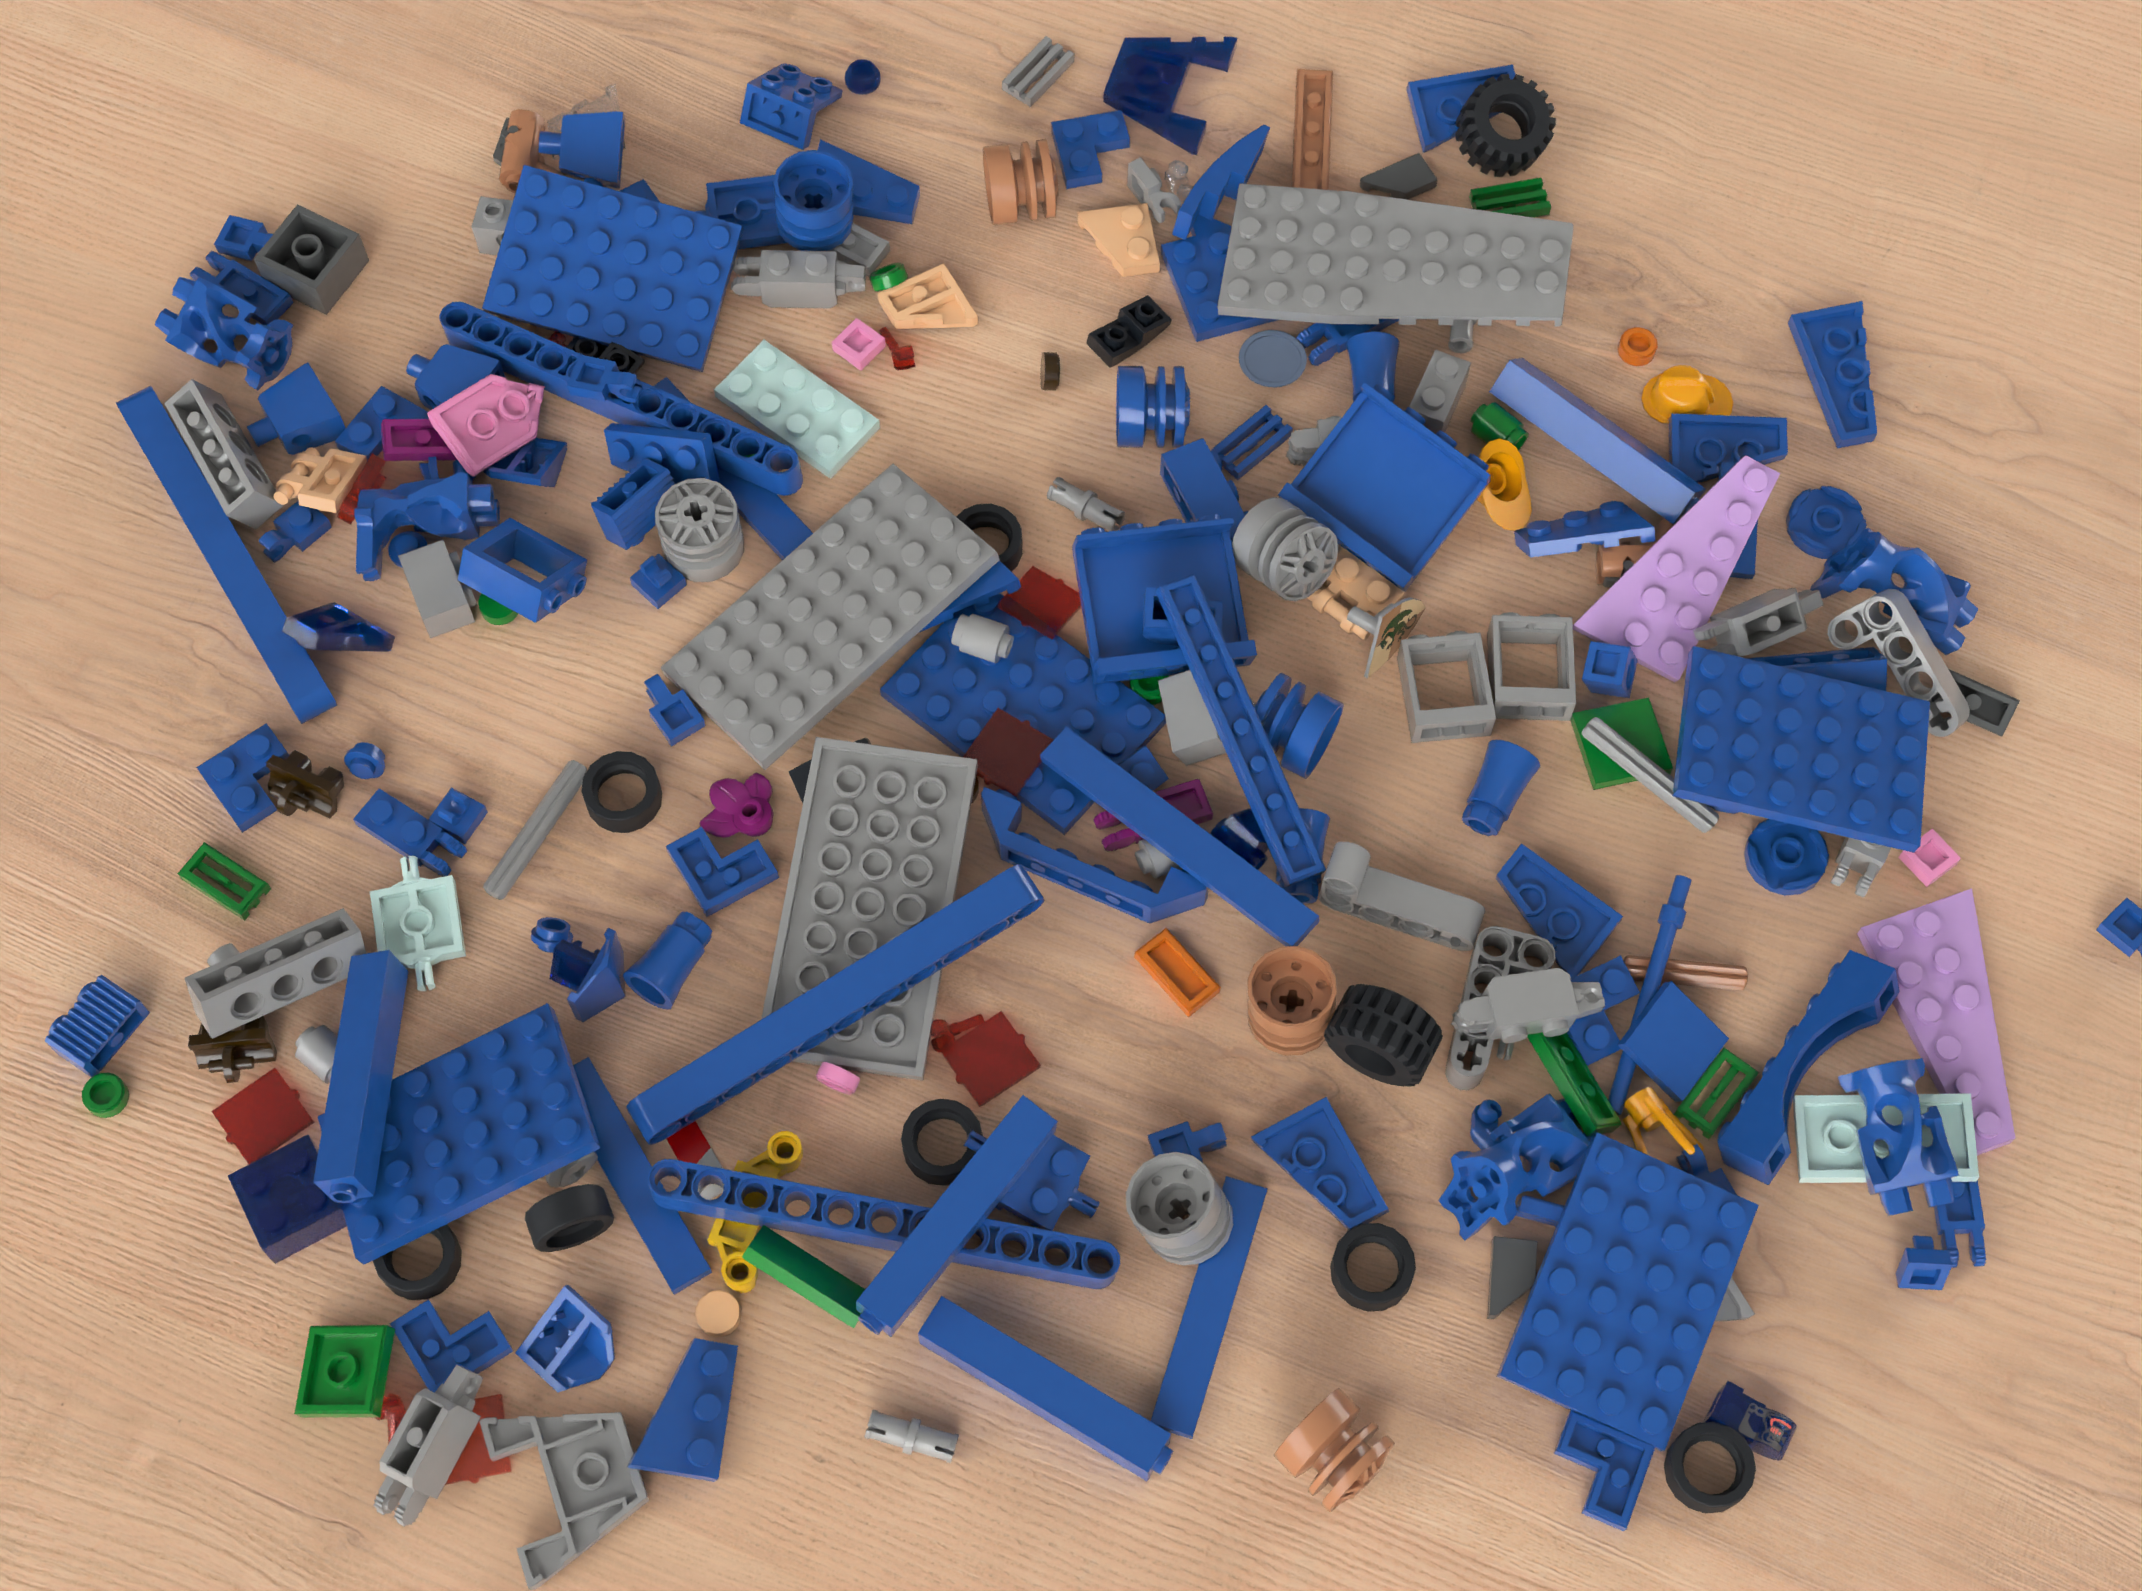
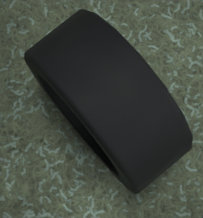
M976 504L964 509L956 516L971 530L979 527H992L1005 533L1009 539V545L1001 555H998L999 561L1011 572L1018 566L1022 557V528L1016 516L1006 508L994 504Z
M616 751L603 755L590 765L583 777L581 792L588 813L599 827L608 831L629 833L641 829L655 818L661 807L662 790L655 768L645 757L633 752ZM622 773L639 776L645 783L646 794L643 800L635 807L624 811H611L604 808L598 798L599 789L610 777Z
M941 1098L925 1102L911 1112L904 1123L901 1142L906 1164L915 1176L928 1184L946 1186L954 1181L976 1152L967 1147L966 1152L957 1162L945 1166L933 1165L924 1160L918 1150L917 1140L922 1128L931 1121L947 1119L960 1124L965 1130L967 1137L971 1130L982 1136L983 1134L980 1122L970 1108L958 1101Z
M595 1184L579 1185L558 1191L538 1201L525 1213V1222L534 1247L541 1252L565 1250L587 1242L605 1232L613 1224L614 1220L604 1188Z
M1380 1223L1361 1224L1348 1230L1338 1241L1330 1264L1331 1280L1339 1296L1352 1307L1367 1312L1384 1311L1398 1304L1407 1294L1416 1271L1414 1252L1407 1239L1394 1228ZM1364 1243H1377L1386 1246L1393 1252L1398 1261L1399 1272L1396 1281L1389 1288L1381 1292H1368L1360 1289L1352 1282L1348 1274L1347 1261L1349 1255L1356 1247Z
M447 1224L430 1232L440 1240L443 1248V1259L439 1267L430 1276L415 1281L400 1277L395 1272L392 1264L394 1250L373 1260L378 1276L396 1295L409 1300H426L442 1293L454 1282L461 1267L462 1250L456 1235Z
M1703 1422L1685 1429L1675 1439L1667 1450L1664 1470L1666 1482L1674 1496L1688 1508L1706 1514L1723 1512L1740 1502L1753 1486L1756 1465L1753 1451L1742 1435L1730 1426L1717 1422ZM1711 1441L1720 1444L1729 1451L1735 1461L1736 1475L1734 1482L1729 1489L1722 1493L1707 1494L1701 1492L1690 1484L1685 1475L1683 1466L1685 1454L1691 1446L1698 1442Z

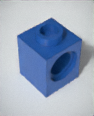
M1590 641L1582 680L1591 693L1630 698L1638 660L1630 647Z

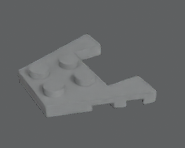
M621 1412L565 1414L563 1417L540 1418L536 1416H519L515 1419L490 1417L479 1420L487 1450L493 1462L526 1449L538 1447L562 1531L517 1548L526 1583L531 1591L542 1586L649 1501L640 1470L626 1468L634 1454V1450Z

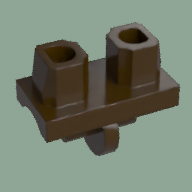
M296 750L284 759L272 755L266 762V767L270 770L268 790H270L271 796L278 799V812L290 816L297 809L305 812L310 809L329 819L337 812V796L344 787L341 771L329 766L324 768L319 775L311 773V760Z
M264 1016L242 1025L241 1030L228 1031L213 1039L202 1023L197 1035H189L188 1047L190 1050H193L199 1069L209 1068L210 1073L223 1072L227 1083L238 1082L240 1070L253 1069L254 1063L276 1061L277 1050L270 1037Z

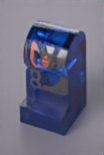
M1727 1381L1718 1390L1703 1422H1717L1730 1426L1745 1438L1752 1451L1769 1459L1782 1460L1797 1429L1795 1422L1777 1411L1766 1408V1405L1744 1394L1743 1388Z

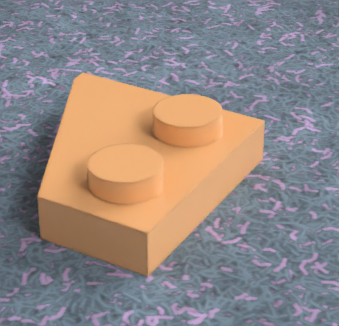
M1147 203L1077 212L1078 226L1082 230L1087 229L1094 237L1097 248L1103 255L1108 256L1112 260L1113 266L1123 277L1159 272L1160 262Z
M944 263L878 293V302L895 329L974 327L978 325L977 314Z

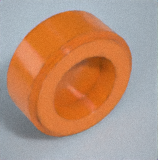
M1630 328L1620 338L1618 354L1629 365L1644 366L1650 363L1655 356L1658 347L1657 339L1652 332L1645 328Z

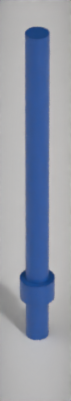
M1675 876L1668 902L1661 907L1658 917V923L1661 924L1631 1025L1660 988L1677 929H1682L1687 913L1683 908L1692 882L1688 877ZM1622 1051L1608 1097V1101L1617 1115L1622 1114L1637 1065L1624 1051Z

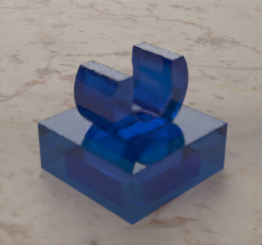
M562 939L554 948L549 979L577 992L600 950L596 949L593 953L582 948L583 942L579 940L570 943Z

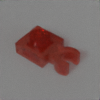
M373 453L371 454L354 482L350 493L340 506L337 518L351 525L355 519L354 509L357 507L360 490L383 488L387 477L382 474L386 463L384 459Z

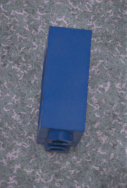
M509 518L463 548L458 581L537 623L549 613H555L562 604L572 597H577L581 594L587 578L584 576L587 559ZM516 559L547 576V578L539 583L506 565V563Z

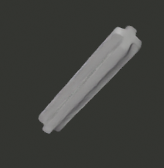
M1594 717L1584 727L1582 731L1583 737L1701 832L1706 833L1710 831L1717 823L1719 815L1708 805L1673 797L1674 778L1601 719Z
M571 760L566 764L484 883L483 888L490 896L498 900L505 898L581 787L583 777L587 772V768L575 760Z

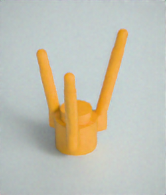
M1652 1087L1638 1091L1624 1103V1107L1629 1115L1622 1121L1631 1133L1636 1150L1648 1155L1639 1130L1640 1127H1643L1646 1132H1650L1663 1125L1688 1154L1692 1155L1695 1153L1693 1146L1698 1144L1702 1152L1704 1151L1703 1145L1669 1110L1662 1098L1658 1097Z

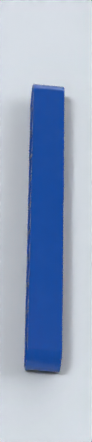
M452 302L446 305L440 312V322L451 346L500 360L503 372L528 383L545 386L544 390L619 424L710 433L717 468L782 496L792 495L803 484V475L798 455L794 449L638 379L634 386L641 387L642 391L635 403L624 401L613 393H609L606 402L570 395L566 385L579 356L582 354L464 302ZM783 469H789V470L784 471V472H779V471H781V470H783Z
M151 386L146 387L116 402L133 435L300 723L303 724L337 706L326 683L228 516H226Z
M1021 864L1010 867L642 1092L628 1103L626 1109L647 1144L652 1145L663 1141L1027 917L1044 903V897Z
M663 1159L656 1162L648 1173V1185L652 1199L658 1206L666 1209L761 1227L765 1225L772 1229L894 1252L899 1249L931 1209L674 1159ZM666 1176H674L681 1181L679 1186L671 1192H664L657 1188L658 1182ZM709 1184H716L724 1189L722 1195L715 1200L704 1199L700 1192ZM752 1192H759L767 1198L766 1202L758 1208L747 1207L743 1200ZM795 1200H801L806 1202L810 1209L805 1215L792 1216L786 1211V1207ZM844 1208L849 1210L853 1217L848 1223L838 1225L829 1219V1215L835 1209ZM887 1216L895 1222L896 1226L890 1232L881 1233L873 1228L872 1222L878 1217ZM986 1219L974 1233L980 1237L982 1244L975 1249L963 1247L952 1261V1263L1079 1287L1103 1289L1114 1281L1120 1266V1255L1111 1243L1103 1240ZM1007 1241H1017L1023 1246L1025 1252L1019 1257H1009L1002 1251L1001 1246ZM1050 1249H1059L1066 1254L1068 1261L1065 1264L1055 1266L1046 1260L1044 1253ZM1093 1257H1102L1108 1261L1110 1270L1104 1274L1095 1273L1089 1268L1088 1260Z

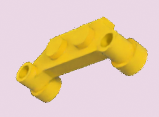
M778 1132L768 1141L766 1151L747 1162L738 1160L734 1171L780 1179L786 1173L793 1172L800 1166L803 1156L801 1141L792 1132ZM786 1152L793 1153L789 1158H781V1155ZM752 1192L744 1198L743 1203L747 1207L758 1208L766 1202L767 1198L759 1192ZM715 1218L707 1241L709 1245L718 1248L723 1262L721 1267L723 1279L736 1292L747 1293L756 1284L758 1268L744 1260L742 1256L761 1229V1226ZM740 1272L748 1273L746 1278L742 1280L735 1279L736 1275Z

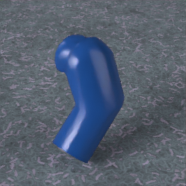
M1484 1100L1472 1112L1470 1136L1472 1141L1481 1150L1499 1143L1498 1141H1493L1489 1136L1498 1127V1118L1502 1116V1109L1494 1100Z

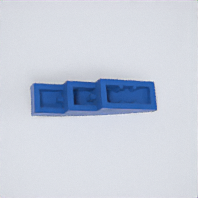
M1260 126L1237 141L1214 161L1196 182L1179 209L1172 235L1186 240L1198 215L1213 220L1224 196L1237 200L1239 183L1247 184L1263 152L1270 130L1269 126Z

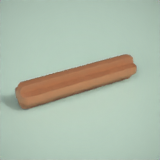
M1625 956L1623 961L1634 981H1644L1651 957ZM1668 959L1661 983L1672 981L1676 985L1741 991L1747 985L1748 973L1747 968L1744 966Z

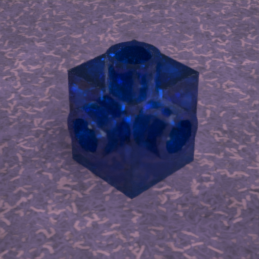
M1250 808L1230 814L1228 818L1218 822L1210 832L1213 837L1257 870L1268 859L1265 853L1269 848Z

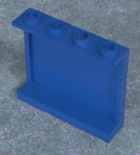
M1364 382L1361 386L1362 392L1294 481L1291 484L1287 482L1278 496L1301 509L1307 516L1313 517L1320 524L1328 527L1336 535L1338 545L1345 548L1406 592L1491 481V475L1486 472L1489 466L1479 457L1472 453L1466 457L1456 450L1457 442L1441 430H1438L1435 434L1424 426L1426 420L1415 410L1407 407L1403 411L1392 403L1395 397L1385 388L1378 384L1372 388Z
M1211 514L1198 518L1197 522L1182 523L1181 519H1168L1160 522L1159 526L1144 527L1141 523H1132L1120 527L1118 531L1105 532L1104 528L1097 527L1086 529L1081 532V535L1076 536L1072 545V552L1094 684L1175 675L1190 670L1180 646L1152 642L1143 637L1142 631L1143 602L1146 587L1158 588V586L1193 574L1196 575L1206 600L1223 601L1222 636L1236 667L1249 666L1257 656L1255 640H1249L1230 536V529L1234 524L1233 517L1221 519L1220 515Z

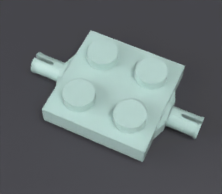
M405 856L400 859L403 881L389 888L370 891L377 951L390 950L405 968L415 969L417 990L427 991L426 985L429 990L435 988L432 965L440 961L466 956L456 881L453 875L434 879L422 878L419 876L418 858L416 856H408V862Z

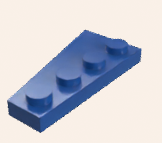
M1863 301L1793 314L1788 321L1789 328L1837 449L1873 442L1877 435L1873 391L1870 390L1869 376L1871 374L1870 363L1866 358L1865 349L1867 342L1866 328H1863L1862 315L1864 313Z

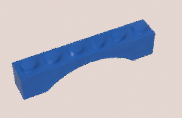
M1852 950L1847 953L1841 963L1837 962L1832 967L1827 984L1820 994L1816 993L1812 996L1807 1005L1806 1014L1799 1025H1794L1790 1028L1779 1054L1768 1060L1754 1090L1749 1089L1745 1093L1737 1115L1732 1122H1726L1721 1128L1717 1142L1725 1165L1764 1184L1769 1185L1791 1153L1788 1137L1789 1111L1795 1091L1802 1078L1814 1062L1838 1041L1858 1030L1880 1022L1900 992L1895 968Z

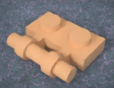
M309 447L304 453L296 456L291 463L292 470L290 473L283 474L277 482V490L273 498L278 504L285 505L290 499L296 498L298 495L300 506L337 513L367 470V458L365 455L331 448L324 457H321L318 450Z
M1343 548L1337 554V560L1330 576L1323 583L1327 588L1323 590L1319 588L1307 599L1312 602V607L1319 613L1323 614L1326 612L1340 622V628L1348 634L1355 633L1363 640H1366L1371 633L1347 620L1350 610L1336 600L1340 597L1351 606H1356L1375 616L1389 604H1395L1404 599L1405 592Z

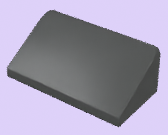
M1948 669L1968 702L1970 713L1967 722L2003 736L2020 700ZM1940 693L1931 698L1932 702L1939 697L1941 698Z

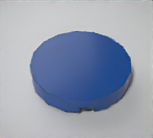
M1821 486L1820 489L1814 490L1810 488L1802 491L1793 500L1786 517L1787 533L1793 543L1806 554L1820 559H1827L1852 544L1866 529V518L1864 519L1861 513L1862 507L1859 502L1846 491L1832 486Z
M1767 819L1759 823L1747 839L1744 858L1747 870L1756 883L1769 892L1787 896L1802 894L1815 887L1825 873L1829 853L1826 841L1818 830Z

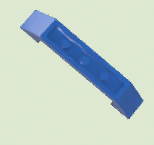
M984 787L981 792L983 815L999 856L1005 862L1014 866L1021 864L1028 872L1149 924L1203 906L1208 898L1209 888L1184 869L1181 871L1171 866L1159 893L1156 894L1143 882L1136 880L1128 882L1115 876L1112 870L1103 865L1094 864L1091 866L1079 861L1068 850L1062 848L1051 849L1042 845L1036 837L1028 833L1020 832L1016 834L1015 832L1022 820L1021 802L1005 790L998 789L993 791Z

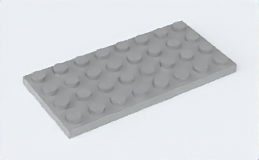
M892 464L660 668L677 688L683 689L696 706L766 770L1000 559L996 550L896 465Z
M816 737L761 1020L955 901L978 768L977 759ZM943 968L791 1062L819 1066L822 1062H827L846 1070L923 1081Z

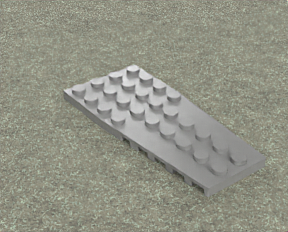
M1239 183L1217 306L1218 315L1326 324H1379V319H1399V325H1416V319H1438V325H1453V320H1478V326H1491L1492 320H1516V326H1530V320L1555 321V326H1561L1574 226L1568 222L1350 191Z

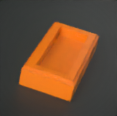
M1167 928L1135 952L1134 958L1188 1017L1220 993L1221 987Z

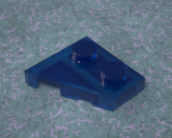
M336 602L286 617L282 632L296 639L300 646L311 650L391 651L395 636Z

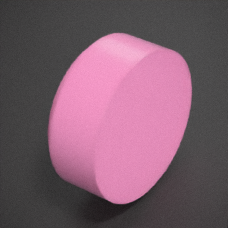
M827 1062L821 1063L816 1074V1078L820 1083L848 1095L855 1093L861 1080L855 1074Z

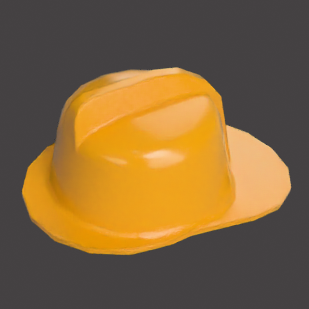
M1686 365L1672 366L1663 371L1662 374L1650 379L1643 389L1641 398L1644 410L1649 416L1660 423L1669 424V418L1672 413L1730 416L1733 408L1731 392L1724 383L1715 377L1701 374L1697 369Z
M1503 439L1489 441L1482 448L1479 458L1489 466L1486 472L1491 475V481L1477 498V501L1485 506L1487 513L1496 524L1503 529L1515 531L1523 528L1529 522L1532 512L1523 458L1517 447L1511 442Z

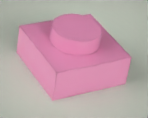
M858 318L832 341L833 351L860 371L886 347L885 338Z
M1933 829L1921 837L1920 847L1914 853L1903 850L1898 857L1926 887L1956 866L1961 859Z

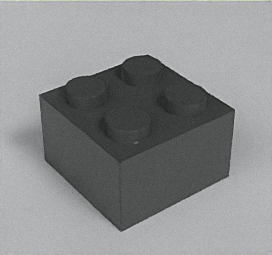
M297 204L255 256L254 261L261 277L289 293L291 298L327 315L369 262V258L360 234Z

